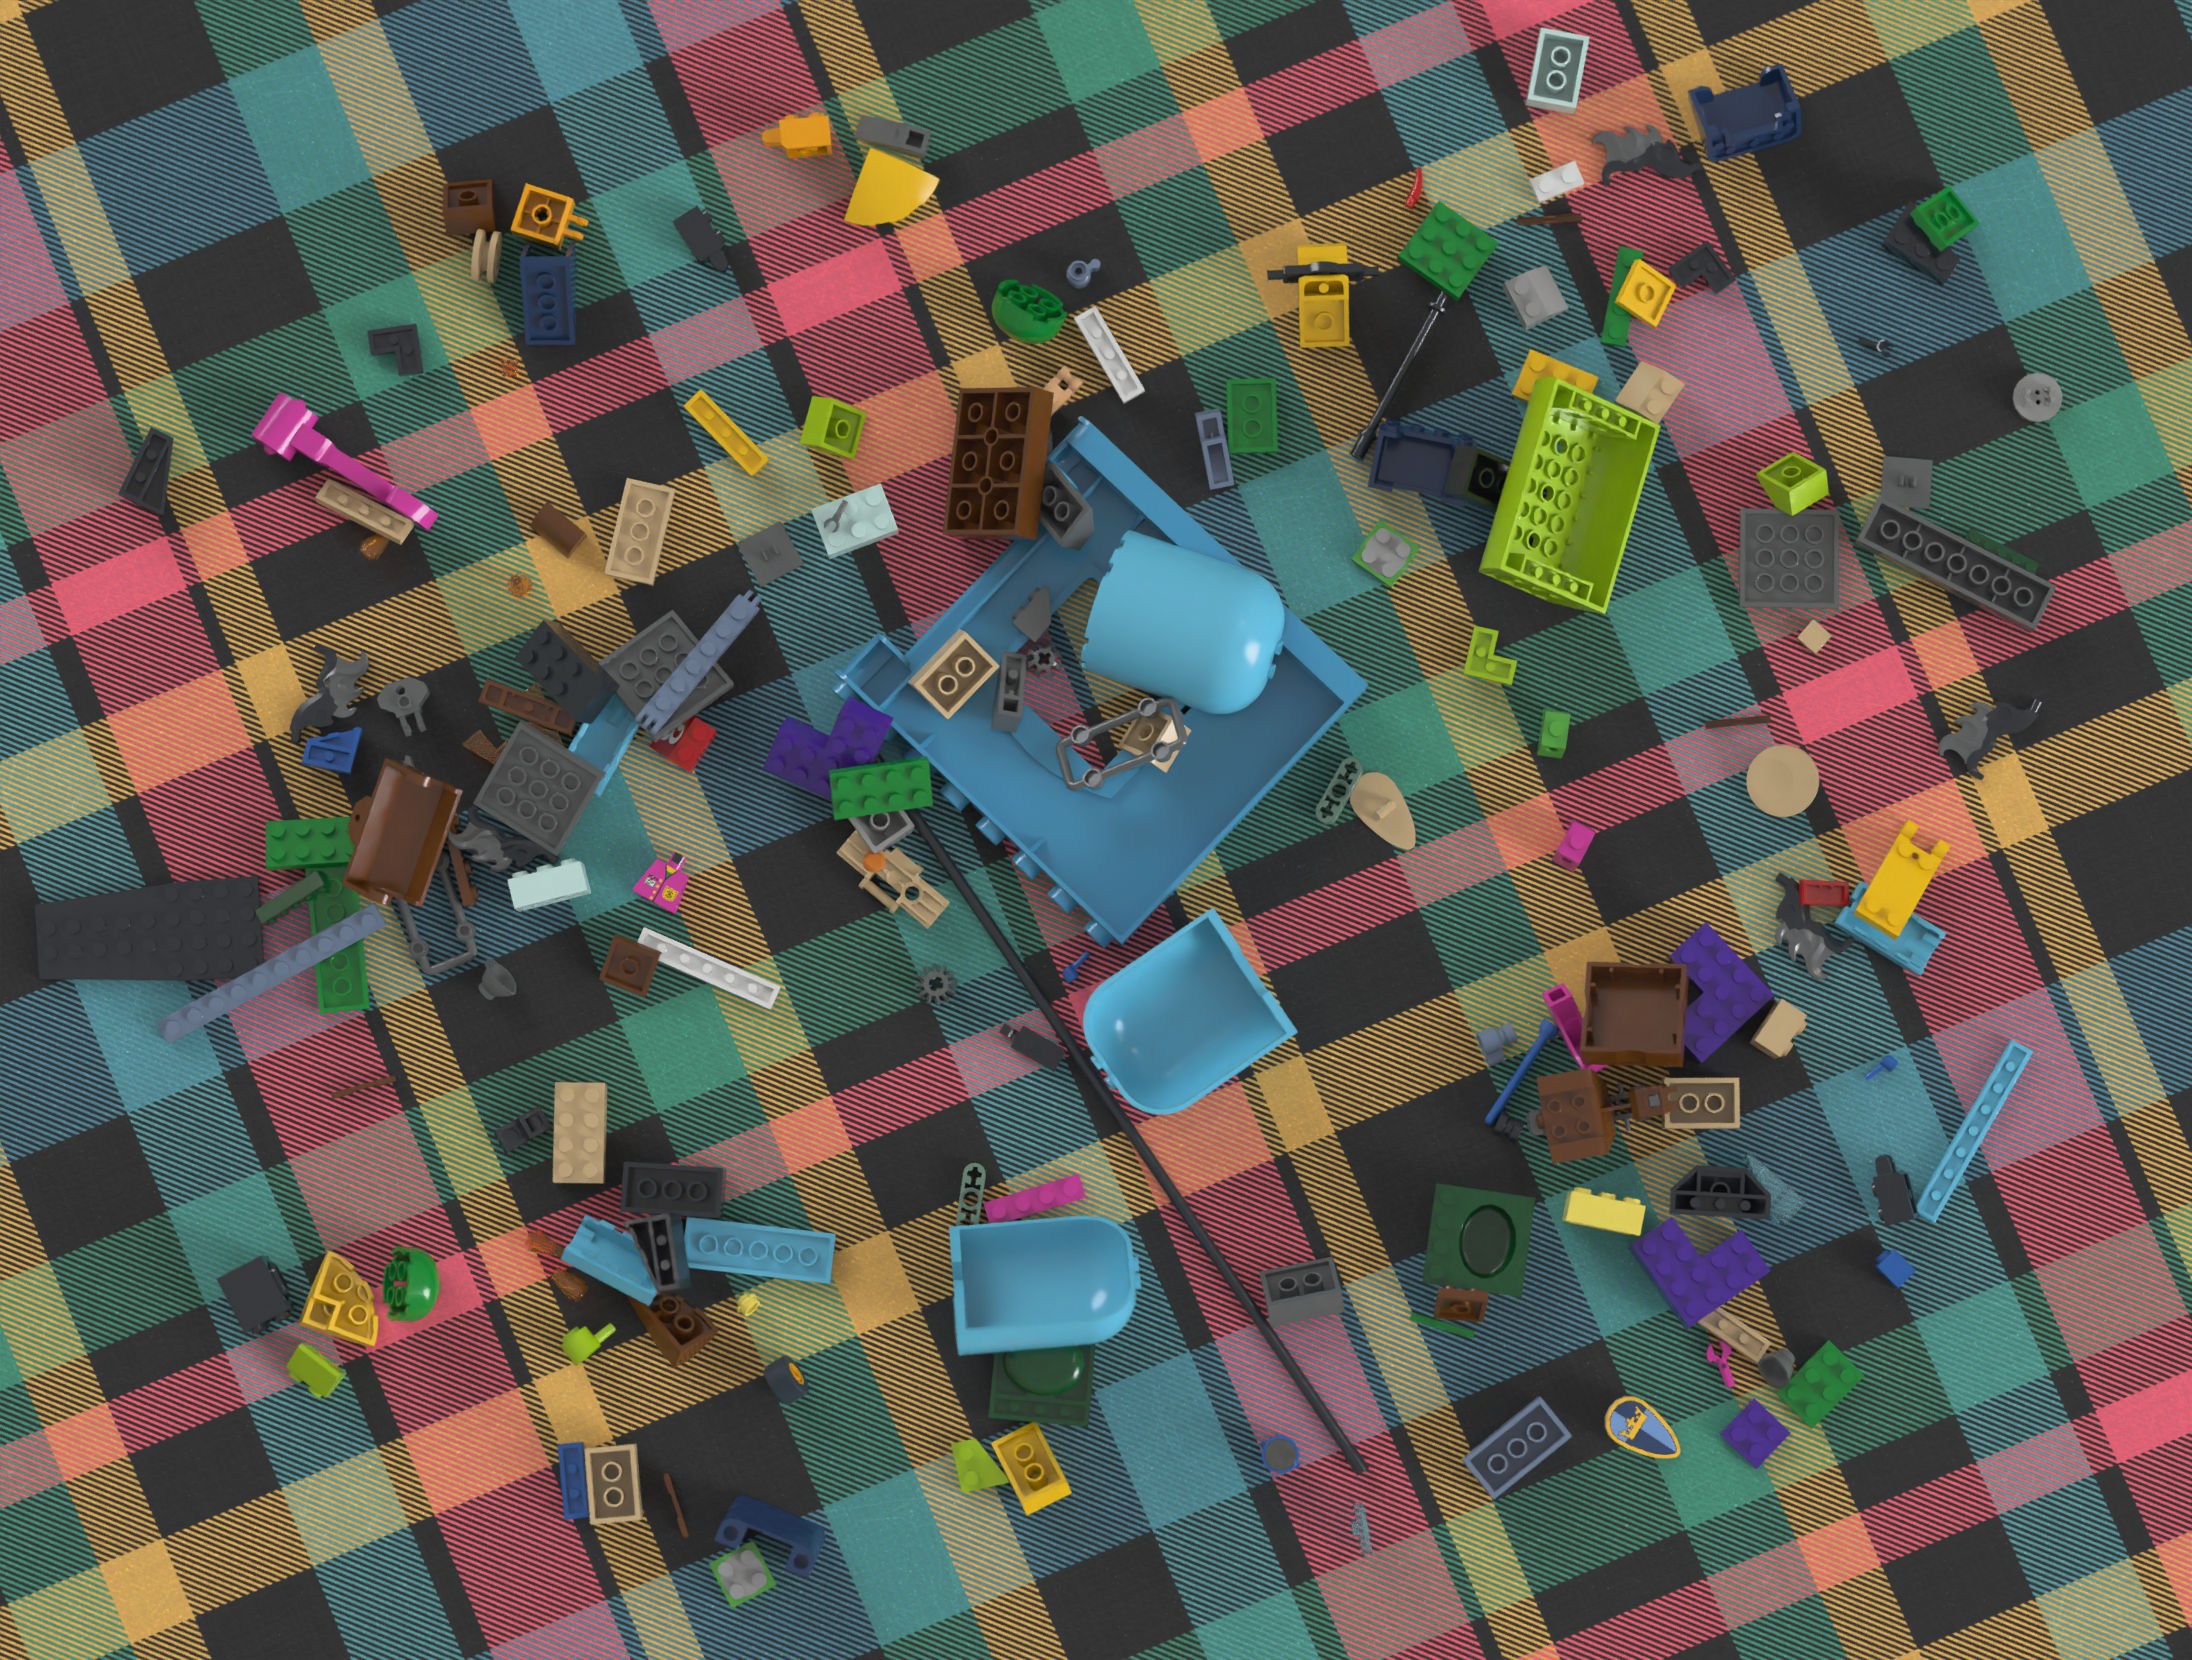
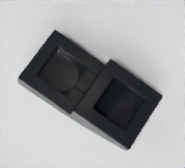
M538 1106L493 1133L505 1154L552 1127L542 1109Z

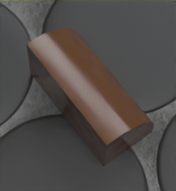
M546 502L530 525L535 532L567 558L572 555L587 537L584 531L549 502Z

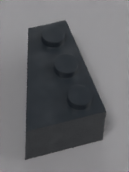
M1910 200L1881 244V247L1943 286L1960 259L1949 246L1940 252L1930 242L1929 237L1922 228L1916 225L1913 217L1909 214L1916 208L1915 204Z
M152 427L150 428L118 493V496L161 517H164L173 437Z
M667 1213L623 1222L635 1241L634 1245L645 1262L644 1266L657 1292L669 1293L691 1288L681 1214Z

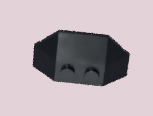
M1696 1165L1670 1190L1669 1214L1770 1220L1771 1194L1747 1168Z

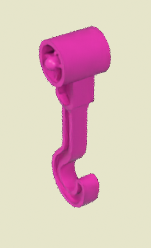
M279 392L251 434L254 439L264 445V451L267 454L276 453L290 461L295 453L299 451L317 464L330 467L400 515L413 521L414 524L424 530L429 531L439 516L436 512L396 485H391L338 450L329 439L312 429L319 418L306 409V404L303 400H293Z

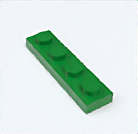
M1621 246L1618 248L1601 344L1625 348L1631 314L1614 302L1634 261L1642 260V250Z

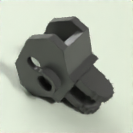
M411 677L385 685L377 698L379 706L383 711L396 715L401 722L406 737L412 735L411 727L406 718L415 715L418 729L421 732L426 730L421 707L430 695L427 685ZM404 688L405 693L399 695L400 689Z

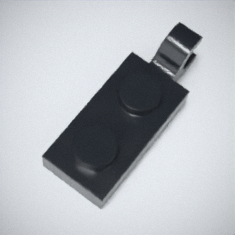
M1004 1023L1000 1030L1001 1034L1014 1040L1011 1048L1053 1072L1066 1052L1062 1047L1025 1026H1022L1019 1032Z

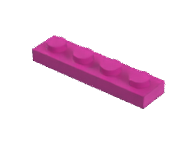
M1079 1174L983 1204L989 1223H1001L1086 1198Z

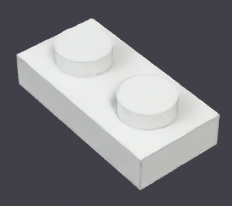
M1575 161L1529 180L1538 203L1584 185L1583 178Z

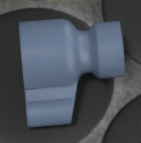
M1093 259L1089 264L1079 260L1074 261L1067 269L1066 278L1068 283L1074 288H1083L1088 285L1091 279V272L1100 269V261Z
M1510 1022L1501 1025V1028L1498 1030L1490 1027L1476 1033L1489 1067L1504 1061L1502 1049L1504 1043L1510 1044L1517 1041L1515 1031Z

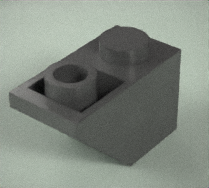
M1045 585L1041 590L1037 587L1028 597L1031 602L1024 609L1020 606L1012 616L1014 619L1012 626L1033 644H1036L1051 626L1049 590Z

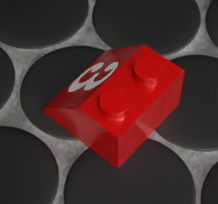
M692 716L656 743L652 741L649 747L691 774L718 732L697 717Z

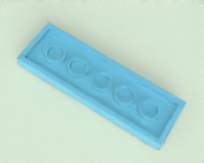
M687 1217L684 1240L689 1268L830 1284L836 1234Z

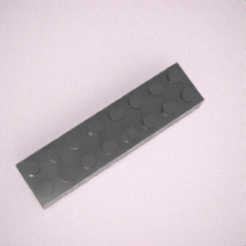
M1880 496L1875 500L1854 542V545L2028 633L2036 629L2057 587Z

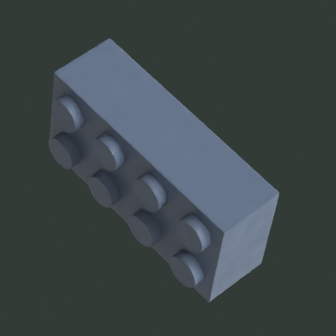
M1538 1396L1461 1458V1461L1490 1497L1495 1499L1571 1438L1572 1435L1544 1400Z

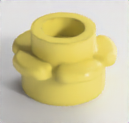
M745 1293L737 1301V1312H742L745 1316L752 1314L760 1304L755 1297L756 1294L752 1293L749 1295Z

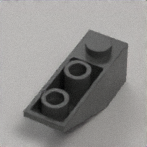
M861 115L854 139L921 160H925L932 138L931 131L905 123Z

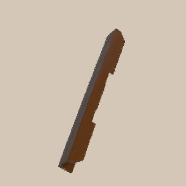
M1582 213L1517 218V226L1578 222L1583 219Z
M1771 715L1705 721L1706 729L1767 724L1771 723Z
M396 1076L333 1092L331 1096L332 1099L353 1094V1091L375 1085L382 1086L396 1081Z
M669 1473L664 1474L668 1493H671L678 1514L677 1521L683 1538L688 1537L689 1533Z

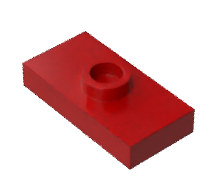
M1799 880V905L1849 907V882Z

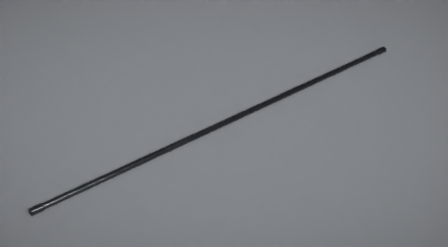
M879 753L875 763L885 762ZM917 808L904 810L1337 1443L1357 1476L1369 1468L1368 1464L1343 1432Z

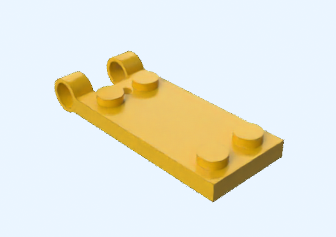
M1907 819L1853 912L1855 916L1894 940L1899 937L1936 869L1951 846L1942 839H1939L1930 854L1916 847L1909 841L1919 825L1910 819Z

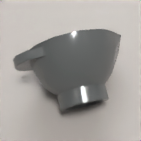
M487 959L485 961L486 970L482 976V983L478 986L482 995L492 1000L495 997H508L516 994V982L513 976L495 960Z
M1781 1348L1778 1351L1764 1355L1759 1360V1372L1770 1386L1776 1389L1782 1388L1784 1385H1787L1792 1376L1795 1358L1789 1350Z

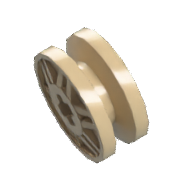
M477 230L471 262L472 280L479 281L483 271H486L487 281L490 283L496 282L501 258V232L494 231L490 242H487L485 230Z

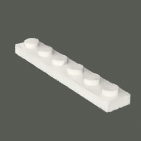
M645 927L637 941L662 952L659 959L660 962L770 1010L781 988L776 984Z

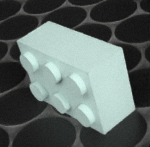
M1541 28L1525 105L1574 114L1589 43L1588 36Z
M881 483L811 509L829 559L899 533ZM845 500L848 504L839 520L840 528L837 532L832 533L836 528V523L830 521L825 529L824 522L833 517L841 502Z
M575 858L561 861V866L554 868L551 864L537 867V872L531 874L527 873V871L512 874L513 878L507 879L514 909L518 912L591 894L585 866L581 861L577 862Z

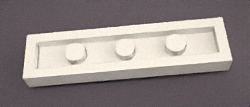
M1096 306L1075 317L1074 320L1123 404L1144 393L1145 389Z

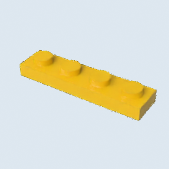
M702 389L683 406L751 477L770 461Z

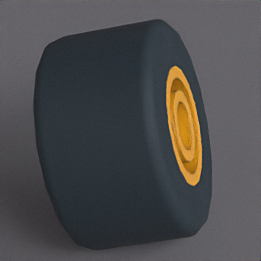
M781 1356L765 1367L764 1374L770 1389L785 1405L792 1404L808 1393L809 1387L803 1372L789 1356Z

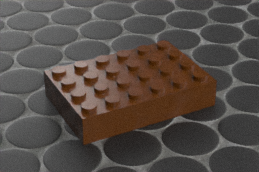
M1037 387L960 388L943 535L961 540H1037L1053 392Z

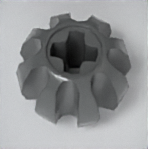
M1042 642L1035 644L1038 651L1034 652L1029 649L1027 656L1032 657L1033 660L1026 662L1027 668H1037L1033 675L1038 678L1041 672L1046 673V679L1053 677L1050 670L1055 669L1059 672L1062 667L1061 664L1055 662V660L1063 658L1061 651L1052 653L1056 646L1050 642L1046 649L1042 647ZM1039 656H1049V665L1045 663L1040 665Z

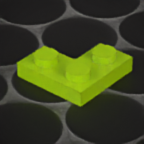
M1474 626L1463 675L1511 686L1517 661L1493 655L1499 631Z

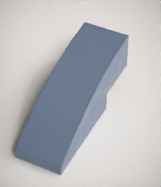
M1219 408L1195 413L1210 490L1234 485Z

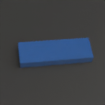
M583 1442L558 1444L564 1519L590 1517Z

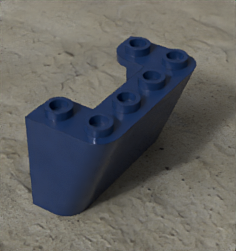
M1387 418L1386 422H1381L1368 487L1392 492L1393 487L1439 496L1441 497L1440 502L1465 507L1466 502L1443 493L1456 446L1477 447V442L1473 440V436L1465 433H1459L1458 436L1450 435L1448 430L1435 428L1434 431L1426 430L1425 426L1411 423L1410 426L1401 425V421Z
M742 1495L735 1498L719 1527L714 1541L738 1550L749 1527L794 1545L785 1569L809 1578L825 1541L824 1529L814 1522L752 1497Z

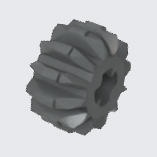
M933 963V972L930 973L929 969L925 966L923 970L927 976L917 975V978L924 981V983L915 984V988H925L918 996L923 998L928 994L927 1004H930L934 997L936 1006H940L939 997H943L944 1001L948 1003L950 1000L946 993L956 994V991L950 989L949 986H956L958 983L955 980L948 981V979L954 976V972L951 971L944 975L947 969L946 965H943L940 972H937V964ZM937 978L941 979L940 983L944 984L943 988H937L936 991L931 990L932 985H929L930 981H936Z

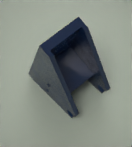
M526 242L520 256L525 344L575 345V242H570L565 257H532L531 242Z

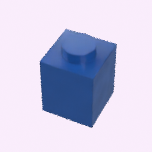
M1891 1249L1889 1252L1884 1250L1876 1258L1878 1263L1874 1266L1894 1288H1899L1916 1271L1895 1249Z

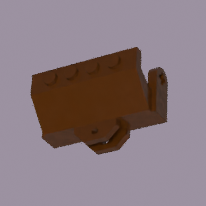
M385 758L372 797L366 796L355 803L347 828L350 841L355 844L341 885L384 905H390L392 896L414 906L422 907L463 790L436 779L404 762Z

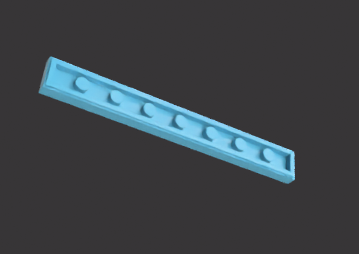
M2013 1039L2009 1041L1916 1202L1918 1213L1923 1218L1932 1223H1935L2030 1059L2033 1053L2032 1050Z

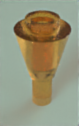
M377 533L360 542L362 546L360 551L367 559L371 560L373 558L378 560L390 539Z
M523 573L512 575L507 583L508 591L515 597L528 595L532 589L531 579Z
M538 1228L535 1232L530 1231L525 1245L529 1246L527 1250L529 1252L556 1255L560 1258L565 1249L558 1246L556 1242Z

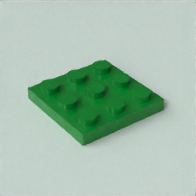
M1438 201L1400 252L1397 259L1457 301L1496 249L1499 242Z

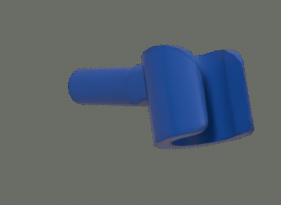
M1087 951L1076 962L1063 970L1062 976L1067 983L1079 977L1075 969L1090 956Z
M1887 1055L1877 1067L1864 1077L1868 1081L1882 1071L1883 1068L1891 1072L1898 1064V1061L1892 1056Z

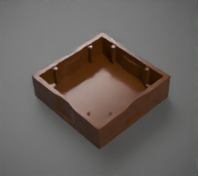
M1587 962L1585 980L1586 1009L1582 1019L1580 1045L1582 1064L1683 1067L1689 983L1687 964L1650 963L1631 965L1622 962Z

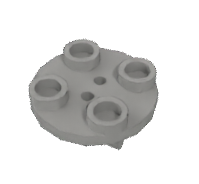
M2034 373L2025 376L2017 383L2013 392V403L2021 418L2033 422H2042L2049 420L2058 412L2062 403V392L2060 386L2053 378L2046 374Z

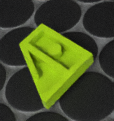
M976 1438L951 1444L962 1493L1009 1483L1007 1476Z

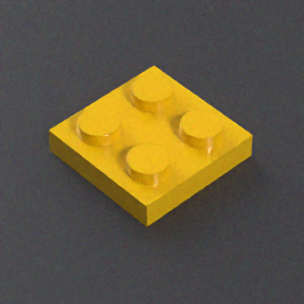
M1635 260L1614 303L1649 327L1654 328L1657 327L1677 285L1642 260Z

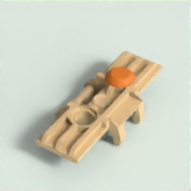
M855 830L837 851L840 857L865 877L858 886L861 889L865 888L888 907L892 915L899 907H902L924 927L929 929L950 904L947 899L918 876L923 872L924 868L919 864L916 865L904 855L899 847H896L892 852L884 849L873 854L857 830ZM878 875L901 894L896 901L871 881L873 876ZM909 887H916L920 892L919 897L914 901L908 900L905 896V892Z

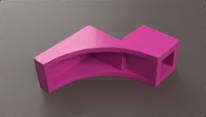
M1562 983L1542 993L1550 1016L1558 1026L1566 1047L1579 1068H1592L1597 1072L1608 1066L1582 1064L1580 1045L1583 1018L1566 985Z

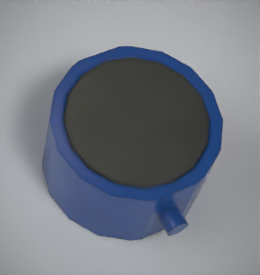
M1274 1436L1268 1439L1266 1443L1261 1441L1260 1445L1263 1447L1261 1458L1264 1465L1270 1471L1286 1473L1294 1467L1299 1468V1450L1290 1438Z

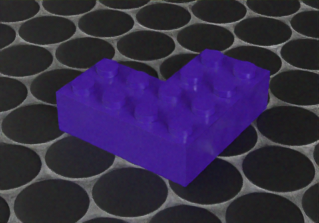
M848 697L829 736L787 716L777 732L763 769L832 801L828 770L875 764L894 717Z
M1707 922L1701 925L1667 957L1672 964H1687L1689 982L1700 993L1687 1006L1684 1049L1698 1064L1708 1058L1774 996Z
M1673 1217L1644 1235L1628 1248L1685 1330L1695 1325L1771 1271L1742 1230L1703 1257H1700Z

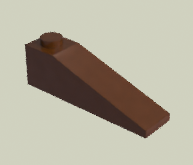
M657 1292L648 1306L626 1294L657 1348L674 1368L693 1358L719 1331L702 1310L697 1307L693 1309L684 1303V1299L679 1295L674 1296L667 1292Z

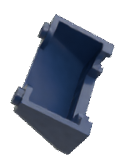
M1782 63L1765 67L1759 75V82L1713 95L1711 88L1706 86H1698L1688 90V98L1708 160L1711 162L1726 160L1788 142L1798 137L1801 133V107Z

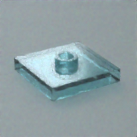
M1362 1502L1352 1503L1355 1521L1351 1522L1353 1537H1358L1360 1553L1363 1555L1372 1552L1365 1507Z

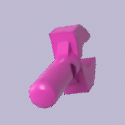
M1718 1341L1722 1349L1721 1358H1719V1356L1714 1354L1712 1345L1709 1344L1706 1350L1708 1362L1713 1361L1717 1363L1725 1386L1727 1388L1733 1387L1735 1382L1727 1363L1728 1356L1733 1354L1730 1346L1722 1341Z

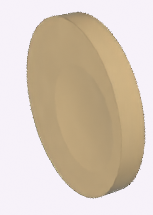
M1786 744L1774 745L1760 752L1752 761L1747 772V790L1755 805L1767 814L1778 817L1793 816L1805 810L1814 800L1819 788V772L1813 759L1802 749Z

